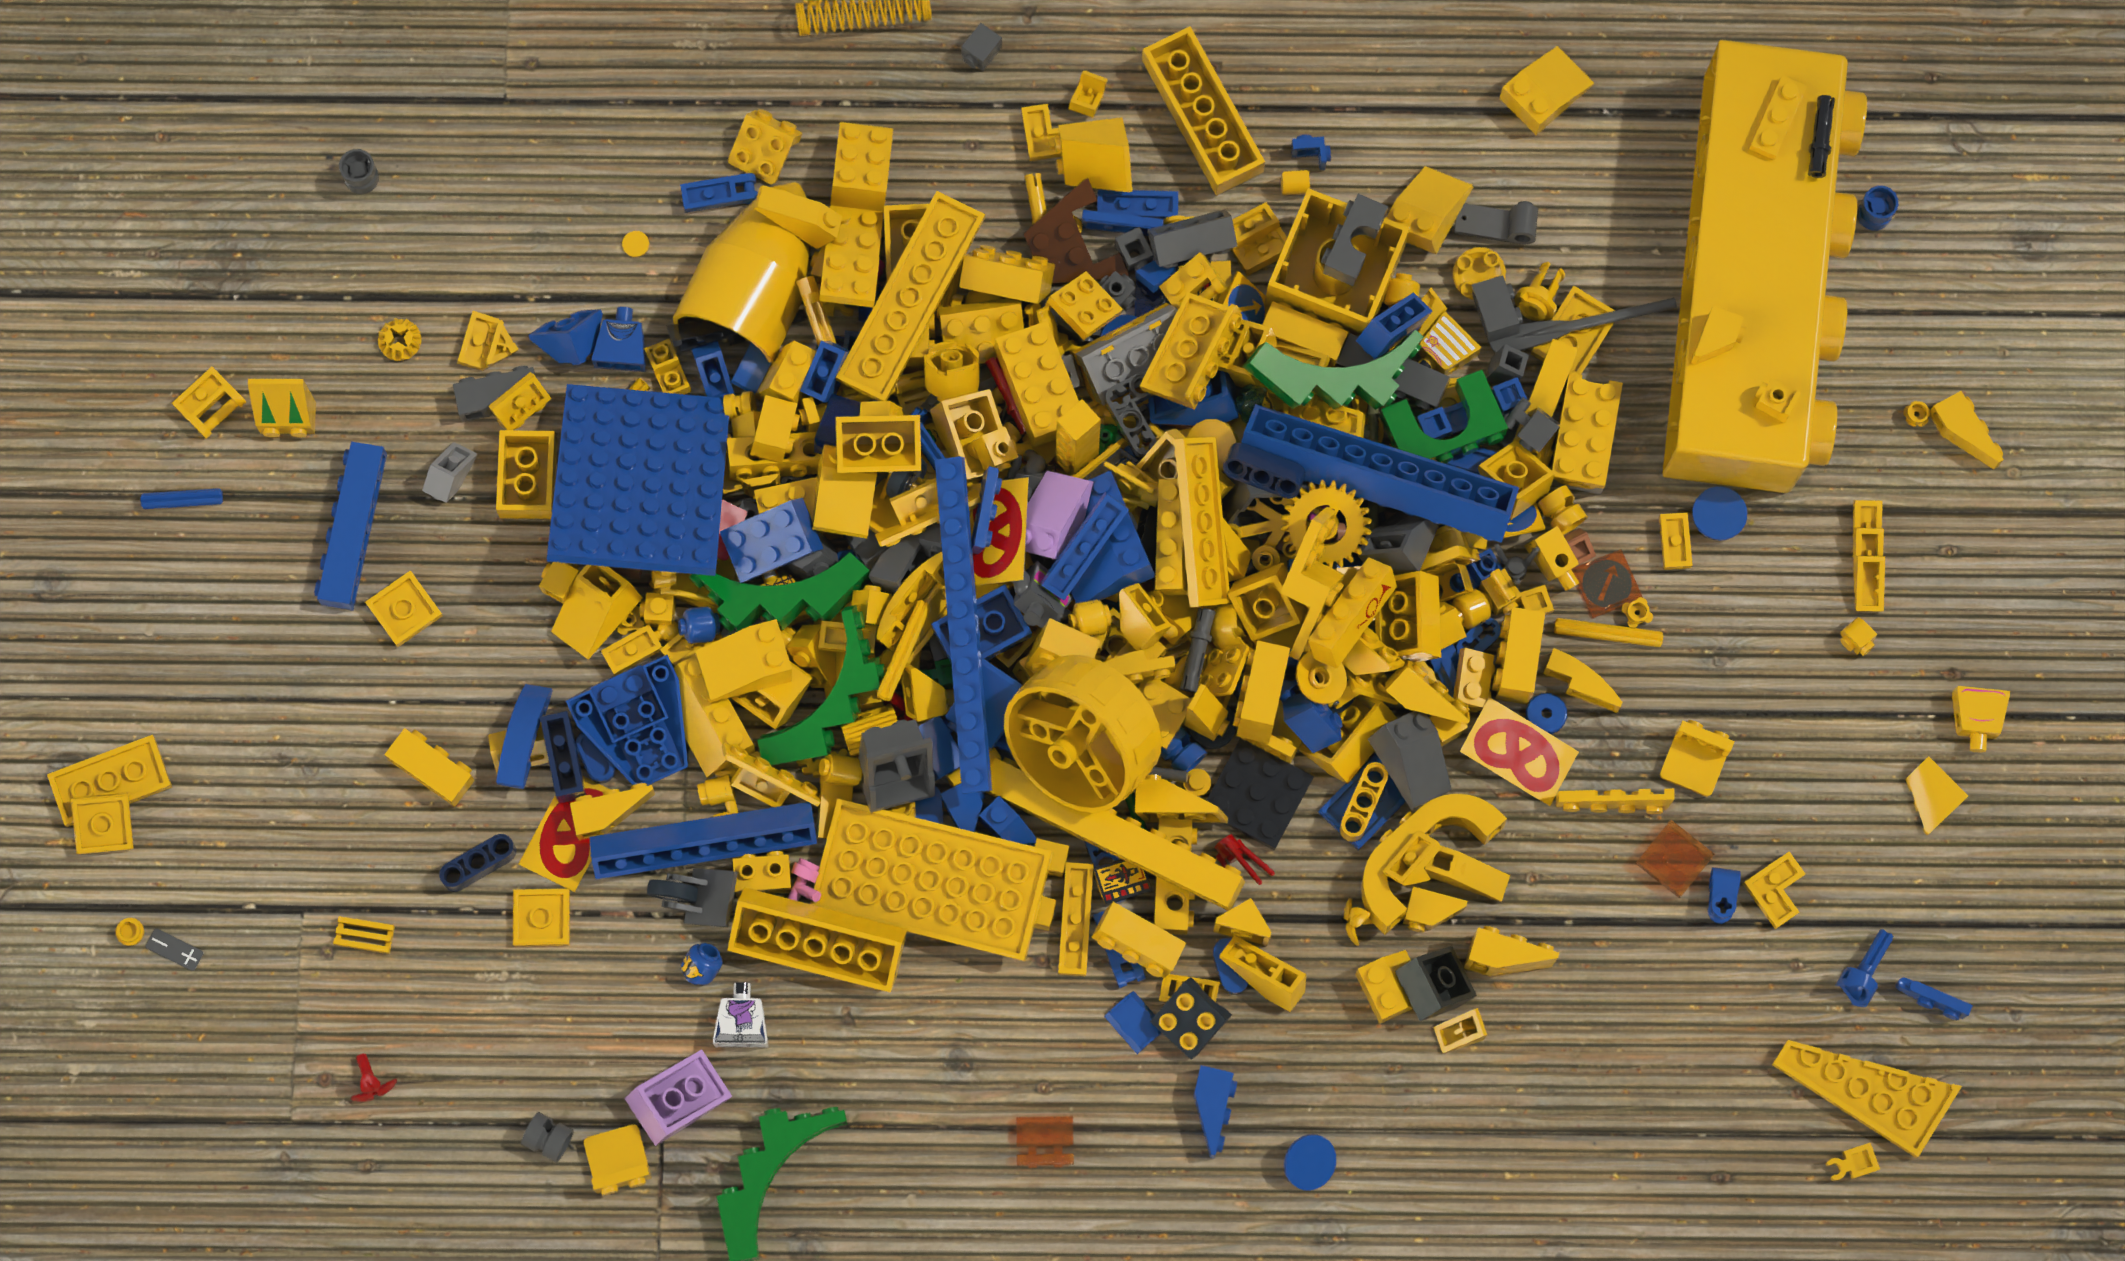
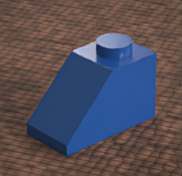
M718 341L692 349L706 396L723 398L726 394H734Z
M961 783L941 793L942 802L955 827L976 832L979 815L983 811L982 800L985 799L984 793L964 794L962 793Z
M1000 796L979 815V822L996 838L1029 846L1036 843V836L1021 817Z

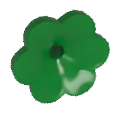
M1104 424L1100 425L1099 455L1106 451L1111 444H1115L1122 438L1117 433V427L1113 424L1107 426Z

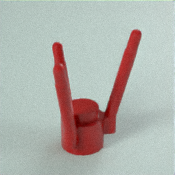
M1232 834L1223 838L1214 847L1219 853L1215 858L1223 868H1225L1227 860L1230 864L1238 861L1258 885L1262 884V880L1242 857L1243 853L1269 875H1275V872L1266 863L1250 851L1240 839L1236 840Z

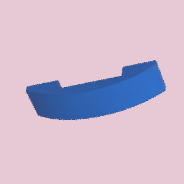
M1518 377L1493 386L1491 389L1502 415L1511 412L1522 397L1527 399ZM1462 402L1444 409L1439 407L1417 416L1422 431L1429 437L1438 440L1463 432L1468 424L1467 414Z
M529 684L524 685L513 709L505 735L497 773V785L520 789L525 788L531 767L530 756L541 722L540 717L546 715L553 692L552 688Z

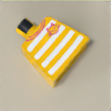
M1445 311L1420 342L1421 348L1417 353L1422 359L1418 363L1448 376L1475 359L1480 353L1481 346Z

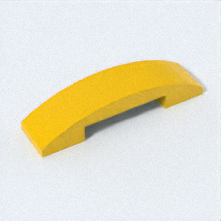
M942 552L929 558L914 570L901 584L888 603L881 618L876 638L890 651L893 652L898 646L906 628L903 624L912 614L917 601L923 600L936 582L945 586Z

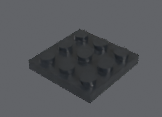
M1240 738L1206 801L1218 806L1228 817V823L1224 824L1275 850L1314 776Z

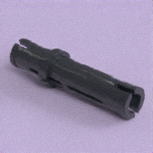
M1821 95L1817 98L1813 140L1809 145L1811 158L1808 175H1812L1814 178L1826 176L1827 159L1831 153L1829 140L1835 98H1831L1829 95Z

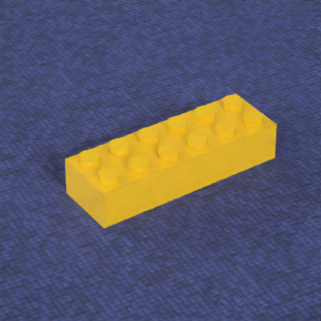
M1191 26L1144 48L1142 51V62L1215 195L1217 196L1264 173L1265 161Z
M744 887L737 901L727 951L891 993L897 978L907 929Z

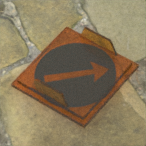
M1622 549L1571 569L1580 582L1578 587L1592 618L1619 609L1626 602L1631 603L1640 597L1643 598Z

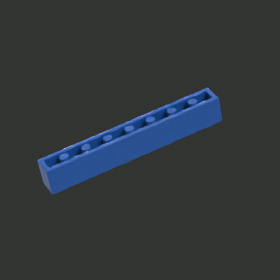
M809 802L590 837L591 860L595 879L817 844L812 805Z

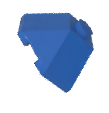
M601 309L581 310L570 314L571 318L560 320L557 323L555 320L544 323L528 336L534 344L558 363L582 364L587 361V356L594 352L603 315Z

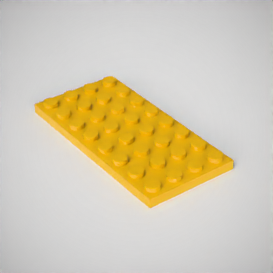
M837 798L818 871L819 875L814 887L815 890L821 893V898L817 902L811 900L810 904L905 928L910 933L1026 961L1053 852L887 810L871 813L866 805Z

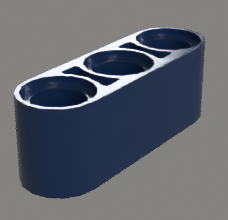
M1244 443L1233 444L1223 464L1224 473L1230 478L1288 499L1294 498L1299 494L1305 478V470L1300 464Z
M505 834L494 835L446 863L440 870V880L452 892L463 890L511 862L516 855L515 844ZM508 843L509 850L503 855L496 854L497 845ZM483 857L485 858V863L481 868L474 869L471 867V862L474 858ZM452 871L460 872V879L455 883L447 882V876Z

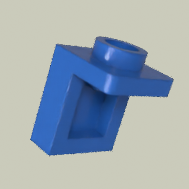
M1300 135L1296 139H1292L1291 158L1318 156L1319 170H1325L1326 163L1331 161L1330 145L1325 146L1324 136Z

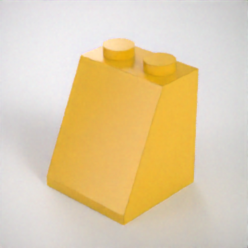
M1123 117L1058 125L1059 136H1054L1056 152H1061V158L1056 159L1058 175H1063L1065 185L1077 186L1082 180L1088 178L1092 188L1132 192L1130 152Z
M792 341L780 348L774 362L771 363L754 395L755 399L764 402L765 395L798 403L795 414H798V409H801L802 399L811 397L801 392L800 389L817 351L796 341Z

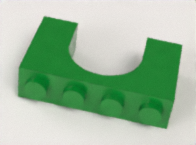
M1483 370L1461 377L1456 381L1455 389L1466 411L1468 424L1460 435L1452 439L1438 440L1426 435L1419 428L1407 399L1382 408L1379 417L1392 447L1446 464L1453 460V456L1463 452L1464 455H1468L1479 449L1478 446L1485 443L1494 445L1504 439L1503 436H1506L1508 426Z

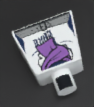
M734 983V998L721 999L713 1037L715 1047L768 1048L762 1000L750 998V983Z

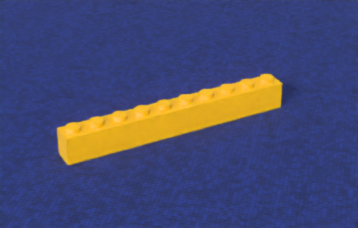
M1004 757L1003 761L994 758L990 766L992 791L984 793L994 798L1000 796L1007 804L1227 911L1231 910L1245 884V880L1240 876V870L1227 864L1223 868L1215 864V858L1203 852L1198 856L1190 852L1191 847L1177 840L1175 844L1165 840L1167 837L1165 834L1152 828L1150 832L1140 828L1142 823L1128 816L1124 820L1116 816L1117 811L1112 808L1107 811L1092 813L1064 806L1037 788L1023 771L1018 769L1019 765L1015 761Z

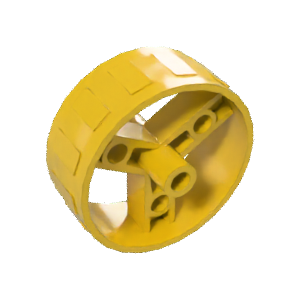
M1060 656L1047 663L1018 690L1008 703L1004 715V731L1007 744L1023 773L1047 796L1064 806L1078 811L1095 813L1107 811L1117 806L1152 771L1161 754L1162 738L1159 723L1144 695L1118 670L1088 656ZM1041 691L1066 696L1080 705L1074 711L1041 700ZM1106 729H1108L1116 741L1123 760L1105 733Z

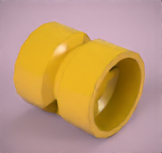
M1567 485L1552 491L1537 504L1546 518L1552 519L1551 527L1558 526L1563 535L1578 527L1588 518L1580 504L1573 503L1575 497Z

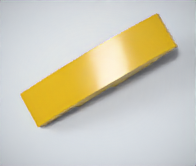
M1552 339L1528 400L1531 402V405L1525 411L1531 416L1539 407L1549 416H1553L1577 354V347ZM1521 423L1519 424V427L1514 437V440H1517L1518 442L1521 440V438L1517 436L1518 432L1523 427ZM1534 449L1531 453L1537 455L1538 451Z
M1853 500L1855 611H1884L1885 556H1883L1882 500Z

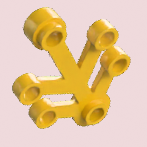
M1270 497L1271 502L1276 505H1295L1290 498L1283 497L1281 500H1276L1274 497ZM1255 498L1256 505L1248 506L1247 510H1254L1267 518V521L1240 527L1233 523L1228 524L1236 532L1240 540L1244 537L1272 531L1264 545H1270L1275 548L1285 531H1281V527L1289 524V522L1282 520V514L1261 502L1260 498ZM1318 506L1311 512H1314L1317 516L1323 508ZM1308 519L1306 520L1307 530L1311 523V521ZM1293 541L1285 542L1282 548L1283 554L1289 558L1295 557L1298 549L1294 553H1289L1286 550V546L1293 544ZM1270 557L1267 559L1261 558L1263 563H1268L1271 560Z

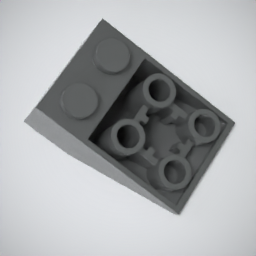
M1398 511L1373 529L1371 535H1366L1365 539L1368 541V545L1361 546L1362 554L1358 555L1363 563L1369 557L1392 567L1394 575L1420 571L1439 524L1416 515L1411 516L1403 511Z

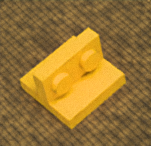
M1447 525L1440 527L1436 531L1420 571L1426 572L1436 568L1435 571H1438L1439 568L1450 565L1448 563L1469 565L1480 560L1478 550L1469 548L1464 532Z

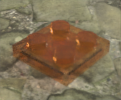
M1670 820L1635 864L1680 899L1715 854L1678 824Z

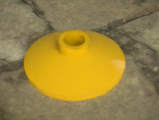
M1312 651L1304 654L1297 664L1296 680L1301 692L1309 700L1318 704H1330L1338 700L1344 693L1347 676L1342 663L1336 669L1314 659ZM1315 675L1319 678V683L1316 681Z

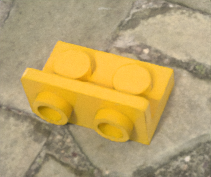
M530 372L488 407L505 430H515L520 428L533 413L542 410L552 398L536 376Z

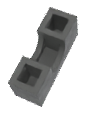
M1359 193L1355 201L1349 200L1343 213L1344 216H1347L1344 225H1337L1332 237L1336 242L1332 249L1327 247L1321 263L1325 264L1323 274L1354 286L1364 264L1366 254L1356 250L1351 244V239L1357 235H1367L1375 239L1386 217L1388 206Z

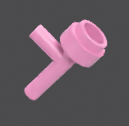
M799 858V861L794 863L790 872L798 876L788 899L799 901L800 897L803 896L814 902L820 900L821 893L806 885L808 880L816 883L820 866L802 858Z

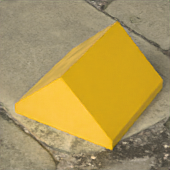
M1251 898L1217 917L1213 930L1217 934L1234 937L1235 935L1245 941L1263 946L1268 945L1271 936V930Z

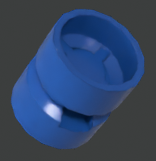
M1886 186L1870 188L1857 209V218L1860 224L1871 231L1885 228L1890 223L1899 206L1896 193Z
M1182 726L1167 750L1161 747L1160 756L1165 761L1171 760V767L1174 770L1188 772L1202 761L1207 752L1197 741H1190L1191 735Z

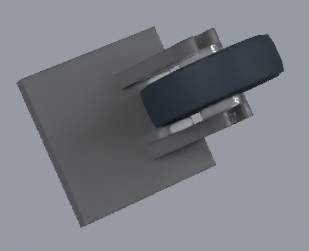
M693 868L692 877L667 873L666 880H649L647 895L663 899L661 907L686 912L685 924L728 928L738 872Z

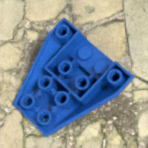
M668 655L639 664L593 685L566 700L577 727L632 785L646 783L648 786L688 767L679 679Z

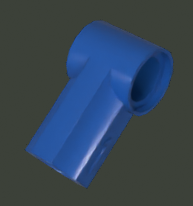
M1453 644L1441 650V658L1426 660L1439 681L1447 687L1448 693L1452 698L1459 659Z

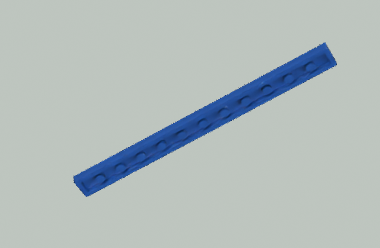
M959 456L936 459L935 469L962 793L968 794L992 791L965 458Z

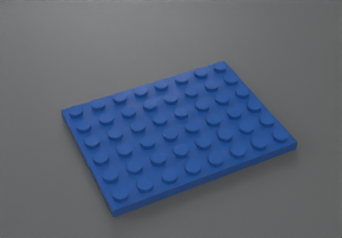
M567 384L547 561L716 576L729 416L724 413L723 398Z

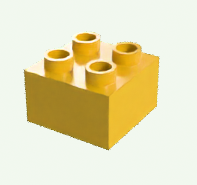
M1308 188L1268 283L1264 305L1270 307L1272 301L1276 303L1285 302L1294 308L1293 310L1303 314L1304 312L1313 313L1319 317V320L1328 324L1329 322H1335L1342 325L1344 330L1348 331L1347 337L1350 333L1359 337L1379 312L1390 281L1404 251L1410 227L1385 218L1375 239L1367 235L1353 237L1351 239L1352 246L1356 250L1365 253L1366 257L1354 286L1348 285L1323 274L1325 264L1321 263L1327 247L1332 249L1336 242L1332 237L1337 225H1344L1347 216H1344L1343 213L1348 203Z

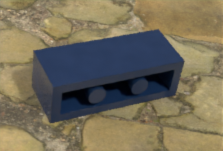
M564 711L541 716L540 720L556 798L559 804L576 800L577 797L586 795L569 713Z

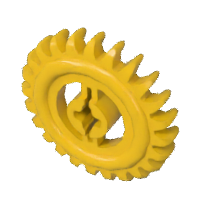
M1324 480L1320 481L1319 488L1312 482L1309 483V491L1301 487L1299 492L1301 497L1290 498L1295 505L1286 504L1284 506L1290 514L1281 516L1282 520L1289 522V524L1281 527V531L1289 532L1283 541H1293L1289 552L1299 550L1307 532L1306 520L1309 513L1318 506L1329 505L1330 509H1335L1336 514L1338 510L1343 513L1346 518L1347 528L1340 540L1335 543L1322 544L1326 548L1318 562L1322 564L1326 562L1330 568L1333 567L1334 561L1337 562L1340 568L1343 567V558L1352 563L1354 561L1352 552L1358 555L1362 554L1358 544L1368 545V541L1362 535H1371L1372 533L1370 529L1364 527L1372 522L1370 518L1363 517L1369 512V508H1360L1364 499H1354L1356 490L1346 493V484L1337 489L1335 480H1332L1329 487L1326 486ZM1336 514L1333 519L1337 522L1330 537L1326 536L1325 540H1330L1337 533L1339 519Z

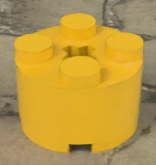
M946 341L932 345L928 349V354L924 355V385L926 390L932 395L937 396L939 402L978 392V351L966 343L965 347L957 346L956 341Z

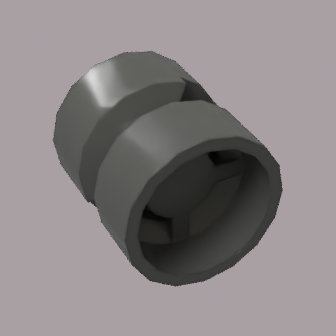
M352 149L341 157L339 170L349 190L356 194H366L376 188L379 182V173L371 155L367 151Z
M537 1112L523 1135L521 1145L535 1152L540 1149L544 1157L557 1163L569 1146L574 1130L562 1123L554 1125L552 1118Z

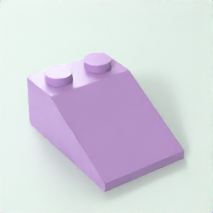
M1046 471L1027 504L1025 552L1057 559L1084 522L1093 481Z
M701 1049L636 1087L625 1100L656 1146L729 1100L732 1095Z

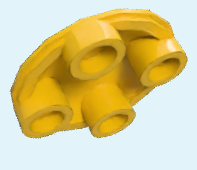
M1475 247L1466 250L1457 258L1453 267L1452 278L1457 290L1463 296L1474 300L1472 284L1502 275L1506 279V268L1497 252L1488 248Z

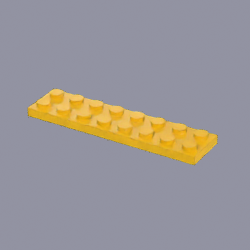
M936 191L840 368L836 381L877 401L888 400L985 219L984 213Z

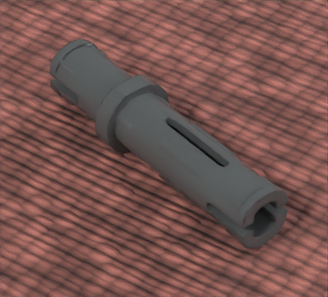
M1198 608L1194 631H1191L1189 636L1192 640L1179 688L1183 691L1196 693L1198 689L1207 644L1212 639L1210 632L1216 613L1213 610Z

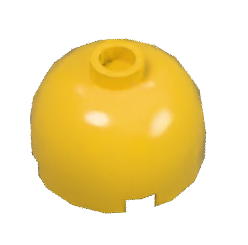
M1232 602L1220 604L1213 610L1216 613L1210 636H1212L1211 642L1214 643L1215 647L1222 649L1230 645L1247 644L1250 646V649H1253L1254 642L1251 641Z

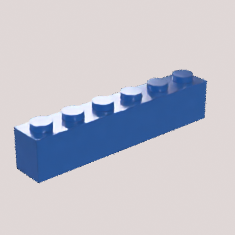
M351 441L350 449H346L344 452L343 465H346L344 475H340L338 479L337 490L340 491L339 500L333 503L332 517H334L333 527H329L327 530L326 543L329 546L327 554L323 553L320 562V569L323 570L322 578L317 580L314 595L317 596V600L323 606L354 611L387 453L382 446Z

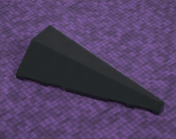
M803 309L797 311L791 325L807 320ZM708 320L666 325L676 355L726 338L730 346L748 340L738 333Z

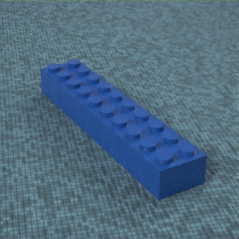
M1257 404L1254 406L1241 443L1300 464L1305 470L1303 482H1312L1320 485V481L1324 480L1326 486L1329 487L1332 480H1335L1337 489L1346 484V493L1356 490L1354 498H1363L1375 502L1382 507H1390L1403 511L1407 515H1416L1428 519L1435 524H1444L1461 532L1482 536L1489 541L1502 543L1519 487Z

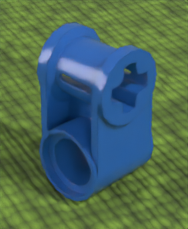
M1712 867L1708 915L1712 921L1719 924L1726 923L1734 914L1740 887L1741 871ZM1719 903L1724 904L1725 913H1720Z

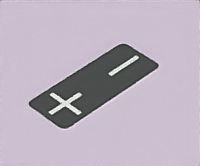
M157 928L154 929L145 945L147 949L191 971L196 969L204 954L202 950Z

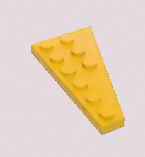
M1790 1040L1786 1041L1772 1063L1780 1071L1915 1158H1918L1962 1087L1940 1082L1937 1079L1910 1074L1907 1071L1877 1063L1850 1058L1847 1055L1831 1053Z

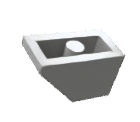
M453 442L430 464L422 491L431 495L434 499L447 503L458 492L477 458V453Z

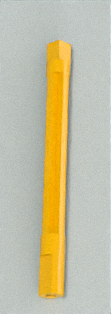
M808 276L796 281L818 347L821 341H831L837 344L823 301H819L820 292L814 276ZM841 383L835 397L841 416H860L857 404L850 405L849 407L845 406L844 401L846 399L842 398V390L851 388Z

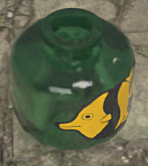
M1253 384L1241 388L1240 393L1235 399V406L1244 423H1248L1255 404L1275 409L1266 388L1262 386L1255 387Z

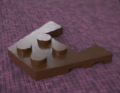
M1088 178L1082 180L1071 192L1064 196L1053 208L1023 233L1032 256L1045 257L1048 259V263L1055 264L1052 283L1071 282L1086 271L1094 280L1102 279L1106 275L1110 277L1114 271L1120 275L1125 274L1129 276L1120 253L1093 263L1078 229L1072 211L1098 201Z

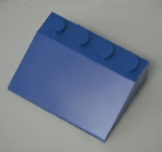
M1111 470L1089 479V481H1093L1085 519L1104 492L1126 506ZM1129 511L1071 590L1076 603L1094 599L1102 600L1119 593L1123 588L1136 583L1140 584L1155 577Z

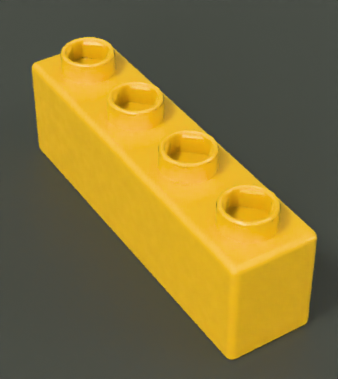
M1719 40L1705 72L1662 475L1665 478L1788 493L1794 488L1808 464L1825 466L1831 459L1837 428V405L1833 401L1815 399L1819 360L1835 362L1839 359L1846 332L1847 301L1844 297L1825 295L1829 257L1846 258L1849 255L1857 219L1856 196L1854 194L1835 192L1839 155L1854 157L1858 154L1863 140L1867 115V97L1865 93L1845 90L1848 61L1843 55ZM1784 75L1807 85V88L1776 158L1773 160L1749 148L1781 76ZM1821 95H1829L1831 98H1835L1829 140L1831 153L1827 159L1826 176L1814 178L1812 175H1808L1811 158L1809 145L1813 140L1817 98ZM1713 305L1744 317L1742 326L1746 327L1741 343L1735 342L1730 351L1697 365L1691 363ZM1771 378L1795 391L1799 390L1802 392L1785 423L1755 408L1759 401V398L1755 397L1762 382L1768 384ZM1773 393L1775 399H1782V397Z

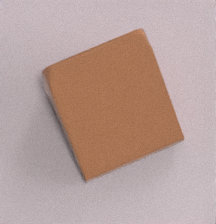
M1578 528L1564 535L1579 564L1596 556L1589 536L1583 529Z

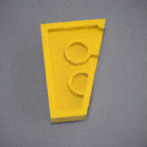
M1314 397L1310 408L1300 405L1292 409L1285 402L1283 404V413L1364 438L1365 415L1361 411L1344 406L1333 409L1326 402L1317 400L1316 397Z

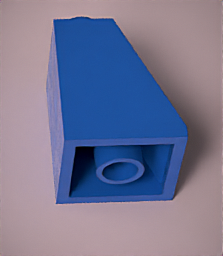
M982 659L989 750H992L1005 732L1004 715L1008 703L1023 685L985 659ZM954 702L945 719L949 722L947 727L957 733Z

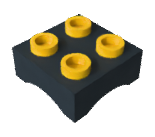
M1190 977L1184 981L1150 1022L1192 1060L1203 1050L1232 1014L1211 999L1199 984Z

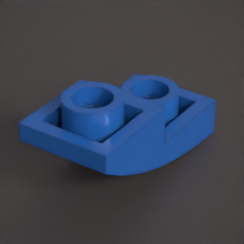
M750 342L730 383L745 391H752L755 395L771 363L767 361L762 351Z
M1491 548L1479 554V561L1466 565L1473 589H1478L1481 581L1490 577V573L1494 570H1503ZM1460 573L1454 574L1450 579V587L1455 592L1465 590Z

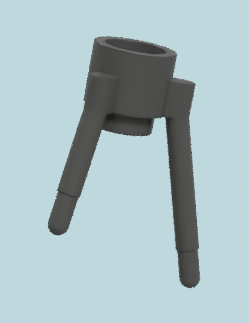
M1494 545L1501 564L1505 566L1512 581L1518 586L1526 576L1527 567L1531 565V562L1538 554L1539 547H1535L1526 559L1521 557L1507 559L1500 545Z

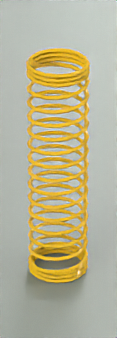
M824 0L825 23L820 2L816 1L815 22L811 2L808 1V26L803 2L796 3L799 36H809L811 33L810 12L815 33L819 34V13L824 33H827V9L832 31L836 32V10L841 31H844V7L850 30L853 29V8L857 26L861 29V4L866 26L869 28V1L875 26L878 27L879 25L878 2L883 24L886 26V0H884V12L881 0H875L876 16L872 0H867V15L864 1L858 0L859 18L855 0H850V17L846 0H841L842 21L837 0H833V20L829 2ZM887 0L891 21L895 25V0H892V8L890 0ZM896 0V4H897V8H898V13H899L900 22H901V24H903V23H904V4H903V0H901V10H900L899 0ZM905 0L908 19L912 23V0H909V6L908 1ZM913 0L918 22L921 21V5L924 21H931L930 0H921V3L918 0V7L916 0Z

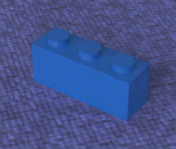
M1413 292L1373 318L1356 342L1363 347L1367 354L1377 359L1395 347L1408 333L1414 330L1418 331L1432 313V310Z

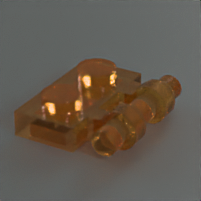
M1073 1116L1016 1117L1017 1147H1028V1154H1017V1166L1037 1168V1165H1054V1168H1063V1165H1074V1153L1062 1154V1146H1073ZM1054 1146V1154H1037V1147Z

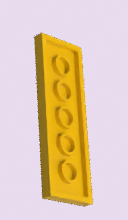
M1216 437L1174 439L1189 606L1229 604L1231 601L1228 596L1229 579Z

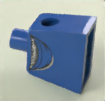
M617 307L616 320L605 319L602 321L592 355L594 368L646 372L642 323L632 321V308Z

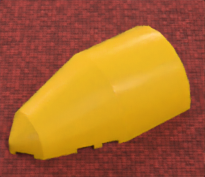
M797 182L771 187L807 198L802 186ZM756 197L707 246L673 316V324L684 323L686 316L698 317L717 323L748 339L762 351L768 362L773 363L802 303L796 281L807 277L811 245L755 210Z

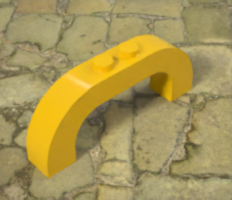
M1467 794L1443 795L1425 803L1414 814L1411 811L1408 812L1400 820L1399 823L1401 825L1395 831L1390 829L1380 838L1379 841L1381 843L1374 849L1365 866L1361 896L1364 908L1370 912L1369 918L1374 925L1386 935L1405 918L1407 908L1391 892L1387 875L1384 874L1383 870L1418 830L1430 836L1441 827L1449 825L1460 826L1469 830L1483 845H1486L1505 827L1507 818L1487 801Z

